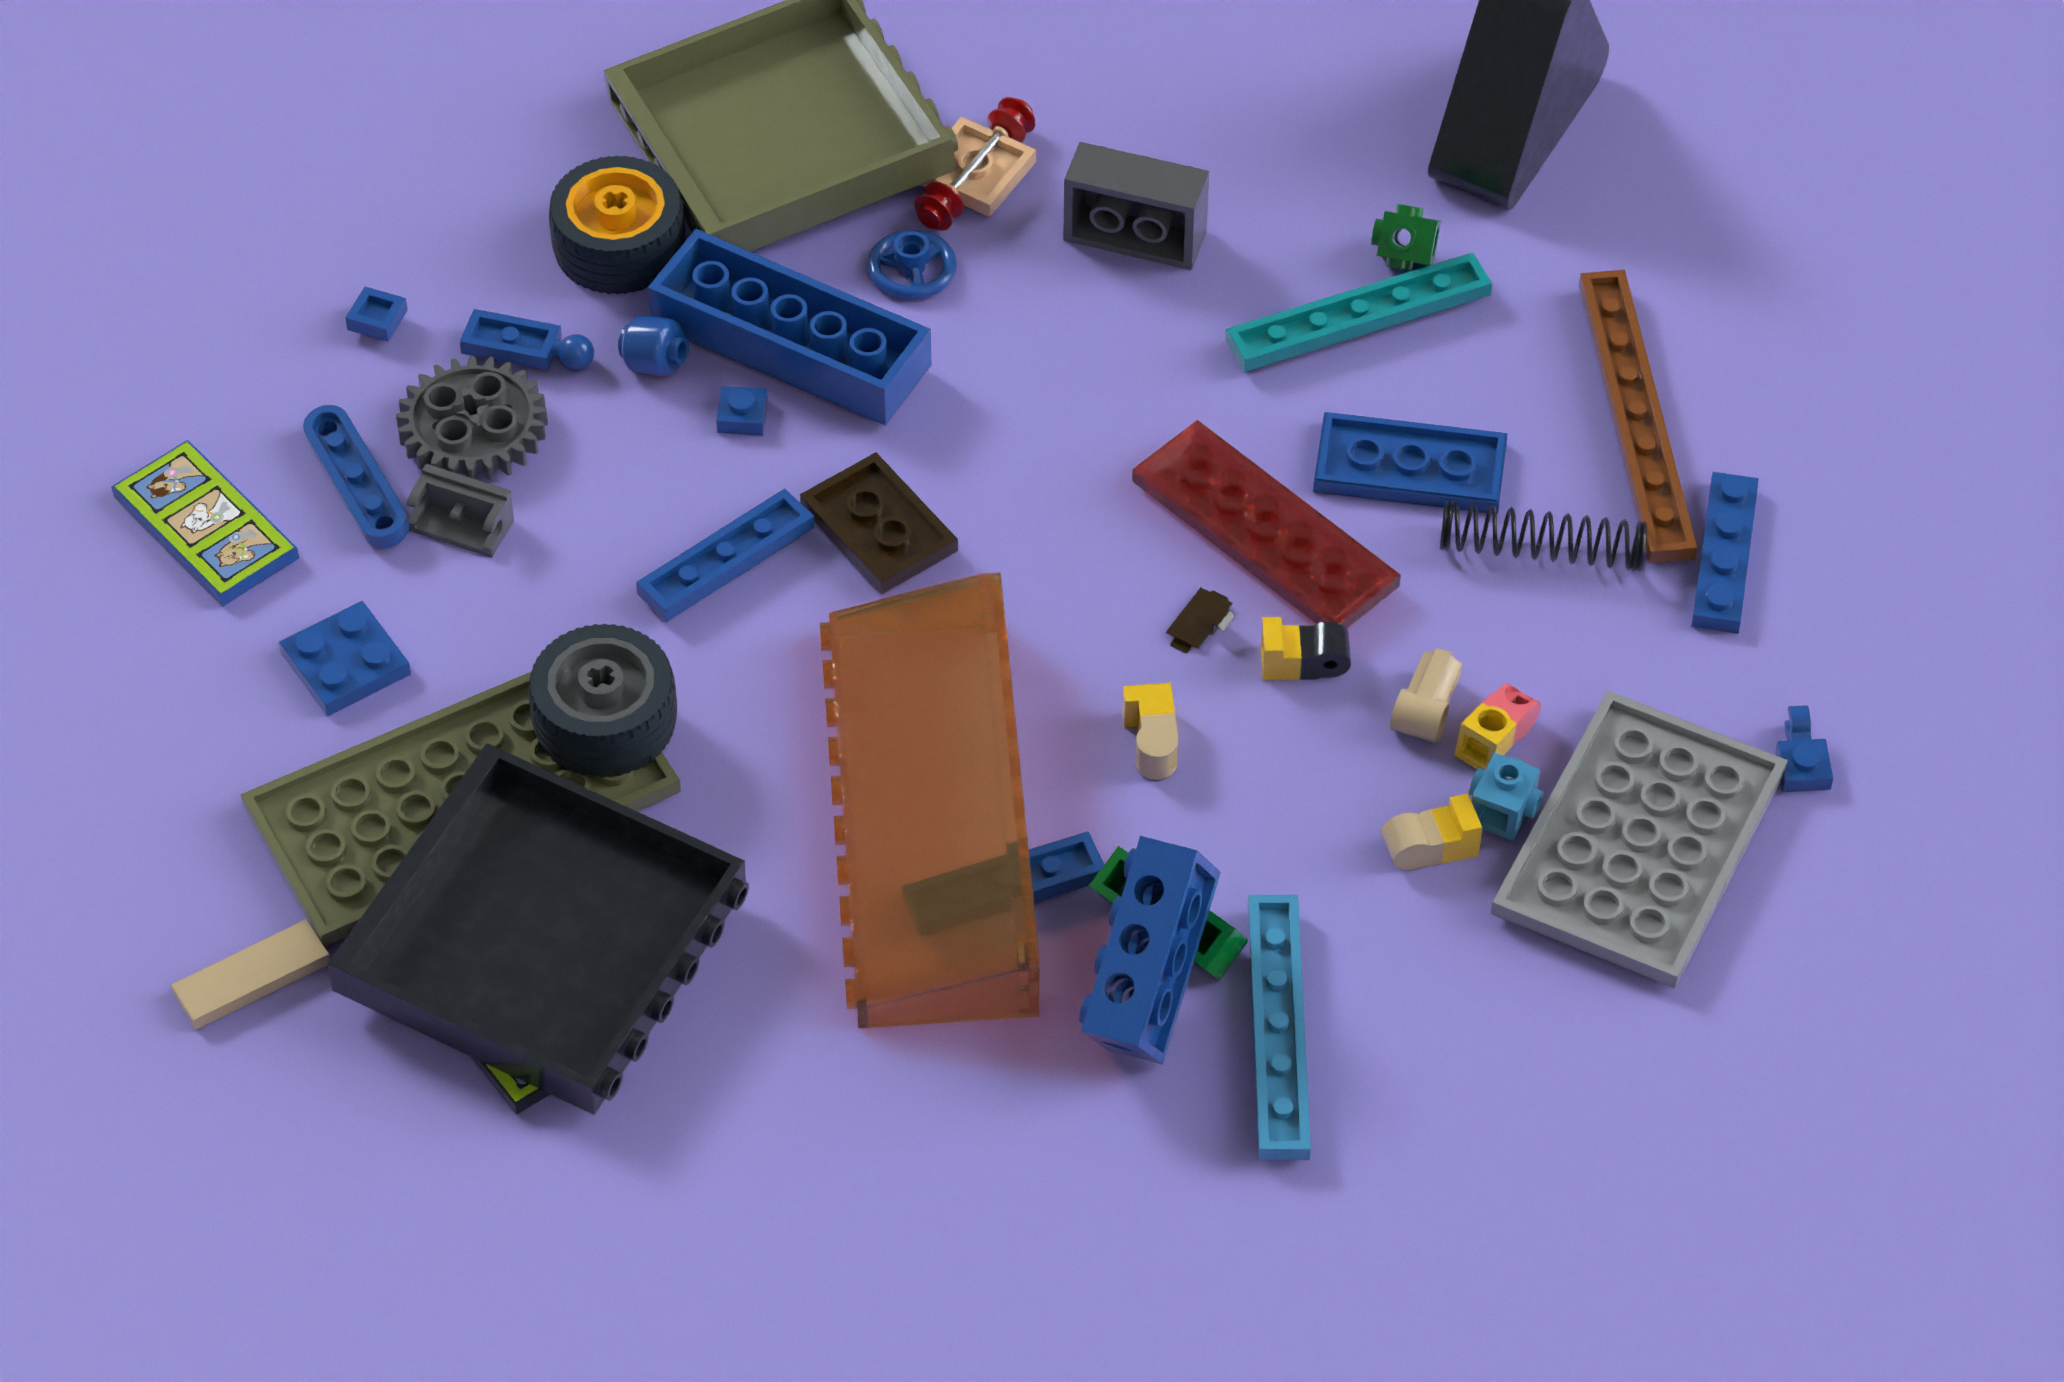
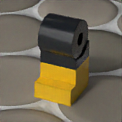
M1262 617L1260 644L1262 680L1332 678L1343 675L1350 669L1349 633L1344 625L1330 621L1320 622L1313 626L1282 625V617Z

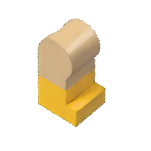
M1171 683L1123 686L1122 714L1124 727L1138 728L1135 756L1137 771L1142 776L1151 780L1168 778L1175 772L1178 759V731Z
M1466 793L1449 797L1448 806L1422 811L1420 814L1410 812L1396 815L1383 825L1381 833L1394 866L1400 870H1414L1478 857L1482 825L1469 794Z

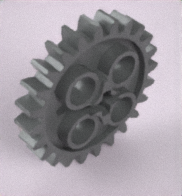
M470 356L467 366H461L454 358L451 359V369L446 371L436 364L434 365L435 376L433 378L419 374L420 387L408 385L406 387L408 398L399 400L400 413L396 414L400 444L405 446L408 459H417V466L420 470L424 468L425 464H429L460 475L467 474V477L473 479L477 478V474L484 473L485 477L491 482L494 481V470L500 469L509 476L512 474L510 463L515 462L525 466L527 464L526 452L537 454L539 452L538 441L545 440L546 438L545 426L548 425L544 394L538 391L537 381L527 382V374L524 369L512 374L511 362H506L499 369L495 368L493 357H489L483 366L477 365L475 356Z

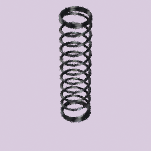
M1448 500L1444 504L1440 540L1441 551L1444 549L1446 551L1449 550L1452 518L1455 511V543L1459 553L1464 548L1472 514L1474 517L1475 552L1477 554L1481 553L1492 514L1493 551L1496 556L1500 555L1511 515L1512 554L1515 559L1520 554L1530 517L1531 557L1534 561L1538 558L1546 524L1549 519L1550 559L1553 563L1558 557L1565 525L1568 522V553L1571 564H1574L1576 561L1586 523L1587 559L1590 567L1595 563L1604 525L1606 528V562L1608 568L1610 569L1614 564L1623 526L1625 531L1626 569L1629 571L1632 568L1633 571L1638 570L1640 572L1643 567L1647 535L1646 521L1643 523L1641 520L1637 522L1630 554L1629 525L1627 520L1623 519L1618 526L1611 553L1610 523L1607 517L1603 518L1598 528L1592 552L1591 520L1586 515L1581 521L1573 551L1572 517L1567 513L1563 517L1554 550L1553 515L1548 511L1543 518L1535 549V519L1532 509H1529L1525 514L1518 544H1516V515L1514 508H1509L1498 543L1497 512L1495 506L1492 505L1488 509L1479 543L1478 508L1473 503L1469 508L1460 542L1459 505L1456 501L1449 502Z

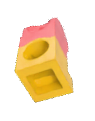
M1509 683L1503 684L1495 693L1492 692L1461 723L1454 756L1475 769L1480 767L1486 770L1494 752L1504 756L1519 739L1528 734L1537 720L1541 703L1522 693Z

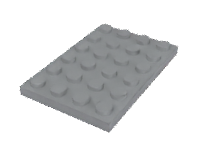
M1608 690L1492 902L1491 914L1676 988L1783 778L1788 760Z

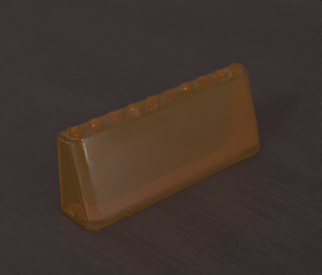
M980 573L829 612V622L820 623L821 651H831V660H822L824 689H834V698H825L827 727H836L837 737H828L829 765L839 766L840 776H831L832 806L842 805L843 815L833 816L835 845H845L846 854L836 856L838 886L848 885L849 895L839 896L841 926H851L852 936L842 938L844 968L854 967V979H845L847 1009H857L858 1029L1039 1017L1040 969L1001 573Z

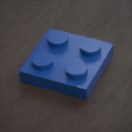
M363 600L279 641L282 656L327 717L411 675L408 660Z

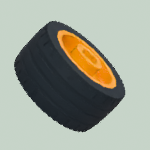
M606 156L595 160L592 159L589 162L582 163L580 166H576L575 169H571L568 174H565L559 180L558 185L556 184L555 190L552 192L549 207V226L552 248L557 263L567 277H570L573 282L575 281L586 289L589 288L592 291L605 292L607 294H626L628 292L633 293L638 290H644L653 282L685 242L684 209L677 185L667 172L665 173L662 168L649 161H644V159L628 156Z

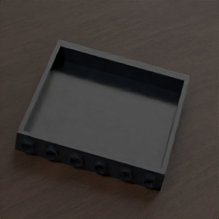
M486 743L328 962L332 991L595 1115L605 1099L608 1101L612 1100L618 1092L623 1079L622 1073L630 1061H638L644 1053L649 1039L648 1034L656 1022L663 1023L670 1014L674 1004V995L682 984L688 985L693 980L699 967L700 956L707 946L712 948L716 945L724 929V920L732 909L738 910L743 905L749 891V883L746 882L745 860Z

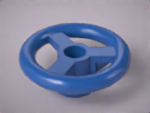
M902 230L887 235L875 244L869 254L867 268L871 280L883 292L901 299H922L937 294L949 285L955 275L957 261L953 249L941 237L923 230ZM941 255L943 259L941 273L937 278L925 284L922 275L925 270V264ZM881 264L898 268L902 274L908 276L910 286L900 285L889 280L883 274Z

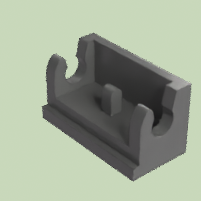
M425 464L422 469V474L410 492L406 503L407 506L414 508L408 518L409 531L489 557H493L514 522L510 490L429 464Z

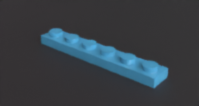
M1248 895L1258 1160H1310L1311 1139L1298 895Z

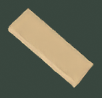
M305 919L171 984L175 999L194 1029L197 1030L328 966L330 957L318 936Z

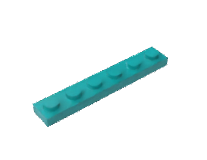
M1472 252L1226 328V342L1243 372H1247L1490 296L1492 282Z

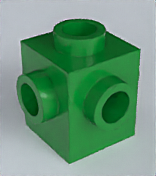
M1397 204L1396 212L1384 211L1383 219L1376 218L1371 245L1378 246L1376 256L1387 257L1386 266L1412 271L1414 263L1433 265L1442 220L1422 217L1424 208ZM1403 229H1406L1411 236L1410 242L1407 245H1403L1399 240V234Z

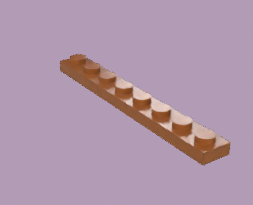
M1625 269L1580 273L1579 288L1638 521L1641 520L1642 523L1646 521L1647 523L1645 550L1648 562L1652 564L1695 560L1697 545Z

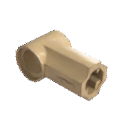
M1435 648L1431 652H1423L1408 689L1402 688L1397 697L1390 721L1391 730L1438 743L1447 720L1449 701L1462 671V663L1453 657L1452 652Z

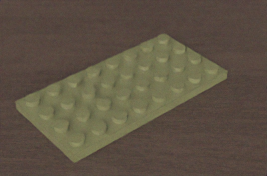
M531 672L240 795L245 811L307 921L325 947L349 935L486 743L635 811L681 792L680 779L662 751L648 765L620 776L590 777L589 775L584 776L580 773H573V771L559 766L542 749L532 725L529 703Z

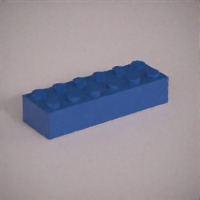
M698 229L693 231L648 286L650 315L670 318L678 322L687 340L885 426L932 365L930 328Z

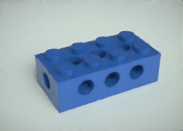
M1140 836L1136 849L1132 848L1126 857L1124 876L1127 880L1122 897H1116L1111 906L1109 914V924L1112 926L1107 946L1102 945L1097 953L1094 964V972L1097 975L1092 994L1085 996L1079 1014V1021L1083 1024L1081 1032L1107 1050L1162 1065L1164 1063L1221 873L1198 850Z

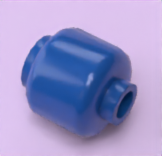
M640 315L623 327L618 340V350L621 358H623L626 366L631 371L656 377H668L674 374L680 365L686 361L689 354V342L685 338L681 325L675 320L658 316Z

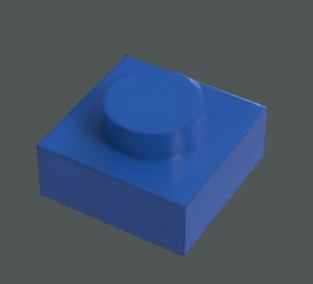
M365 286L345 317L347 330L389 342L408 311L406 298Z
M721 386L716 419L717 433L763 436L768 403L767 389Z

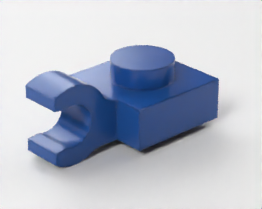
M1808 705L1788 706L1790 720H1785L1784 723L1787 741H1778L1775 751L1776 756L1788 760L1781 780L1782 792L1831 790L1833 773L1826 739H1811V718Z

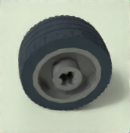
M593 624L592 626L578 627L573 631L570 630L566 634L560 635L559 638L554 639L551 644H548L546 649L542 650L540 656L537 657L536 663H534L531 670L529 703L535 734L542 749L551 757V760L556 761L559 766L565 767L566 770H571L573 773H580L584 776L589 775L590 777H613L615 775H623L624 773L628 774L631 771L640 769L642 766L648 765L669 744L675 730L677 717L675 678L665 652L646 634L644 635L633 628H627L623 625L617 626L616 624Z

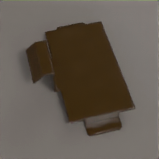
M1200 587L1166 631V634L1174 637L1170 646L1184 653H1188L1191 646L1199 649L1209 634L1213 636L1218 628L1223 632L1235 616L1228 610L1233 603L1228 601V597L1214 590L1209 592Z

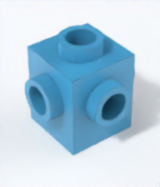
M1494 752L1486 770L1480 767L1476 770L1470 784L1469 795L1472 796L1471 802L1483 830L1512 841L1515 840L1526 817L1534 819L1540 808L1544 795L1543 791L1537 789L1540 769L1528 765L1523 760L1509 758Z

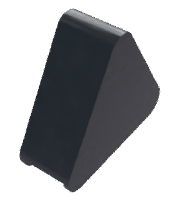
M1590 0L1478 1L1428 167V176L1430 178L1507 209L1515 207L1597 86L1605 69L1609 55V43Z

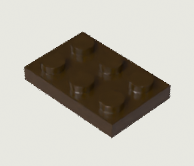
M877 452L800 494V503L814 515L815 523L881 594L958 551V538Z

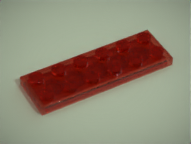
M1196 420L1132 469V482L1316 624L1330 621L1337 622L1348 628L1400 587L1401 574L1199 420Z

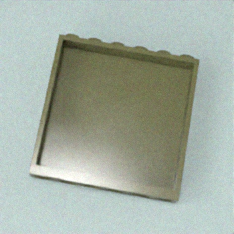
M785 0L604 70L609 102L645 159L662 168L676 183L683 203L684 221L693 233L695 229H698L749 252L956 171L954 152L958 150V142L952 128L949 125L945 127L942 125L934 102L930 98L924 99L916 76L912 71L906 73L902 67V61L896 47L886 44L878 21L875 18L871 20L868 18L862 0Z

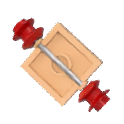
M1013 97L1002 98L998 103V109L992 110L988 114L987 122L989 128L962 116L953 125L952 130L958 142V150L954 152L956 171L920 185L925 187V194L919 195L915 199L914 207L918 219L923 225L930 229L948 230L953 224V218H957L963 213L964 206L988 217L995 212L1036 163V149L1022 144L1026 133L1033 131L1036 126L1033 110L1028 103Z

